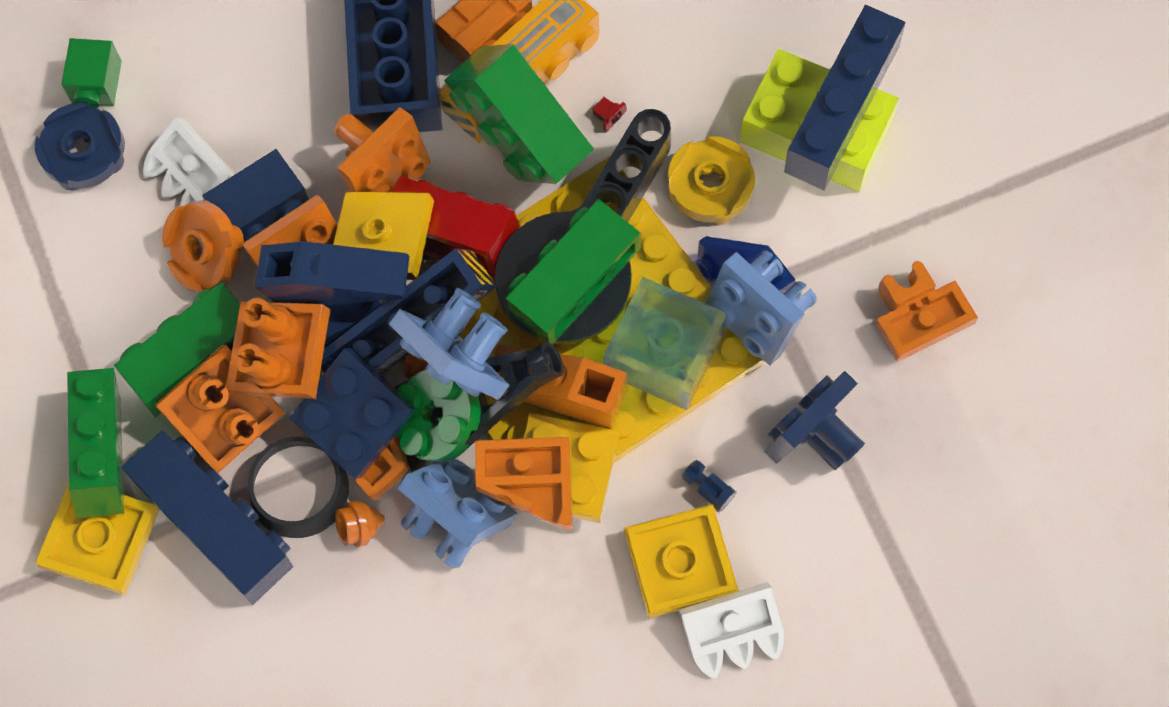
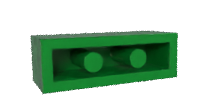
M600 199L589 209L587 207L581 208L570 221L568 226L570 230L559 242L556 239L549 242L538 257L539 263L528 275L523 272L517 276L507 290L508 296L506 301L509 313L541 340L552 345L641 249L640 232Z
M223 282L214 289L208 288L199 293L189 308L178 316L173 315L165 319L158 326L155 334L143 343H135L128 347L122 353L120 360L114 364V367L155 418L161 413L154 404L221 345H226L232 351L240 302Z
M114 368L67 372L69 492L77 518L124 514L123 470L121 468L123 466L121 397Z

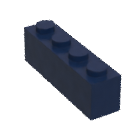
M864 5L788 148L784 173L825 191L900 47L906 24L905 21L869 5Z
M163 430L160 431L121 467L122 470L236 589L254 605L294 567L285 555L291 548L273 529L265 534L254 523L260 517L243 498L238 499L234 503L223 492L229 485L211 466L203 471L193 461L199 455L184 438L179 436L173 441Z

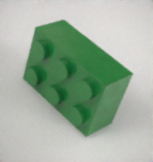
M514 44L480 47L444 80L452 90L449 96L453 103L462 112H469L479 124L476 130L480 137L489 146H496L506 158L503 161L504 167L518 181L557 184L594 150Z

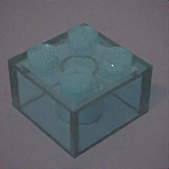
M642 277L603 355L604 365L627 372V384L687 410L725 333L727 313Z

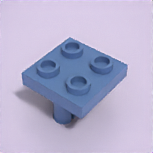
M763 251L758 255V258L749 264L736 252L724 262L704 306L718 324L728 327L743 341L745 348L752 355L760 357L771 366L783 354L805 315L804 312L816 303L817 298L811 288L805 294H801L807 286L801 281H796L785 294H782L770 282L783 273V266L777 258L768 265L767 262L773 257L772 253Z
M456 288L454 294L434 321L423 320L399 309L389 325L403 338L400 345L406 351L419 359L424 358L428 362L425 370L431 376L446 385H449L453 380L460 388L475 397H478L480 393H484L498 400L501 398L509 384L486 360L508 329L497 319L483 312L480 315L481 318L463 340L460 334L476 310L481 307V304L473 296L460 288Z
M456 459L449 462H435L409 473L398 487V490L414 503L407 515L402 519V527L408 530L414 524L410 534L416 538L423 539L429 534V530L434 522L439 523L449 533L435 552L440 559L444 558L448 553L449 556L444 563L454 568L462 565L472 546L508 528L518 514L509 505L478 492L476 489V478L473 476L472 470L465 463Z

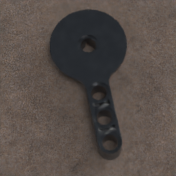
M645 109L633 118L588 196L579 208L573 211L555 212L536 217L517 229L503 246L495 269L498 299L511 322L527 335L541 340L509 313L506 301L509 286L521 273L525 272L528 275L539 263L538 257L541 251L549 242L554 239L558 242L570 230L568 227L569 223L581 208L587 207L589 209L600 199L604 203L616 204L619 207L616 213L629 222L671 148L670 120L662 111ZM647 131H656L662 135L655 141H647L640 137ZM626 167H635L641 171L632 178L623 177L619 174ZM630 261L556 340L555 344H569L590 339L613 324L623 311L630 295L632 283Z

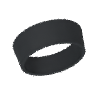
M288 437L270 444L255 459L248 479L250 504L260 518L258 520L268 530L273 529L278 535L283 537L305 538L326 530L335 522L336 510L345 508L347 503L349 481L346 471L327 454L334 466L336 475L334 492L327 505L314 516L299 521H285L268 514L259 505L254 494L255 480L264 463L277 452L295 446H308L325 452L312 439Z

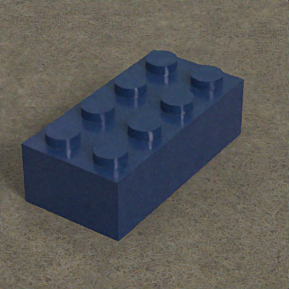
M344 0L350 114L374 132L401 107L413 116L419 132L443 130L439 94L440 83L434 0Z

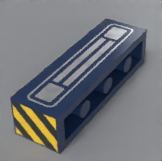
M454 249L408 284L404 299L387 300L324 348L321 369L325 373L344 348H352L379 374H382L409 353L400 345L403 338L389 325L399 309L423 320L434 321L450 300L456 288L464 290L473 296L476 301H479L497 286L472 250Z

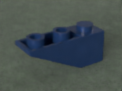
M304 241L261 245L255 288L274 303L322 304L326 306L404 299L410 256L407 253Z

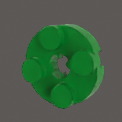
M426 370L416 374L407 384L400 385L397 390L417 408L397 433L402 451L407 455L432 462H447L464 453L469 446L464 443L468 440L471 431L477 432L480 423L481 409L479 398L464 391L453 380L449 385L441 383ZM435 407L443 409V417L437 418L439 424L436 427L431 421V414Z

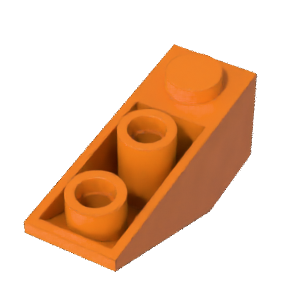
M498 345L494 357L524 350L529 351L531 349ZM560 354L564 365L563 375L540 386L524 400V402L594 426L613 429L627 392V372L583 357ZM502 371L497 372L504 379Z

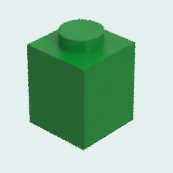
M69 39L61 85L72 104L86 103L91 108L114 106L122 60L112 41Z

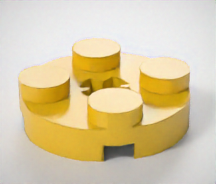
M720 136L706 137L705 141H698L693 144L692 140L684 144L674 154L669 165V198L683 214L694 220L705 223L711 222L715 225L728 223L732 217L740 214L747 207L754 193L755 171L750 163L749 155L736 142ZM713 171L721 175L719 176V182L723 181V183L717 187L704 186V181L699 180L702 174L709 176Z

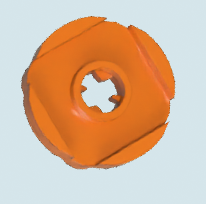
M201 200L177 207L170 212L163 227L162 242L163 248L170 246V254L173 260L168 261L167 264L173 276L184 287L193 291H201L208 288L214 289L222 282L224 285L229 283L238 265L239 251L243 247L244 236L240 228L232 225L228 216L219 207L207 200ZM197 239H200L203 244V254H201V245Z

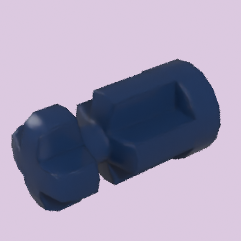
M698 460L693 461L682 474L683 480L689 485L697 482L700 485L697 492L710 504H713L716 511H723L733 500L737 491L724 483L714 473L707 477L703 473L705 469L704 464Z

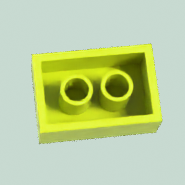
M778 48L742 120L740 143L786 162L788 148L830 69ZM877 89L830 179L831 181L860 192L893 122L899 97Z

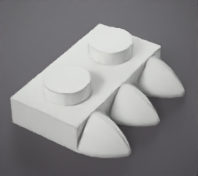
M176 117L149 150L143 168V176L146 178L157 176L167 170L162 182L161 195L163 198L176 196L186 189L180 206L204 200L203 194L235 175L185 119Z
M768 582L679 610L690 653L701 671L713 679L718 676L722 667V650L724 649L729 658L743 669H746L751 662L754 650L753 640H756L762 651L773 659H778L782 651L784 629L772 586Z

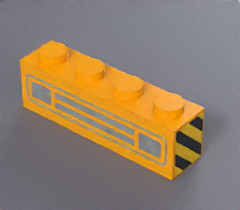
M541 0L491 46L514 44L545 84L549 79L555 80L559 78L567 69L569 61L580 51L584 53L593 47L599 38V13L584 0ZM446 85L439 92L443 112L479 144L483 140L476 130L479 124L469 112H462L453 103L449 96L452 90Z

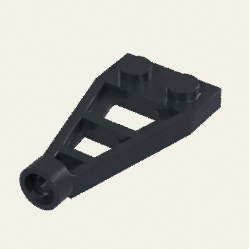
M544 342L529 351L524 350L487 358L486 362L496 372L502 371L504 380L509 384V387L504 396L490 405L487 404L485 394H479L480 423L477 432L471 431L468 440L464 443L469 445L467 449L540 386L563 375V361L552 344ZM410 379L400 383L394 388L397 389L400 385L407 384L410 381ZM437 407L433 409L431 414V421L436 427L439 424L437 418L443 417V409ZM406 454L411 473L435 463Z

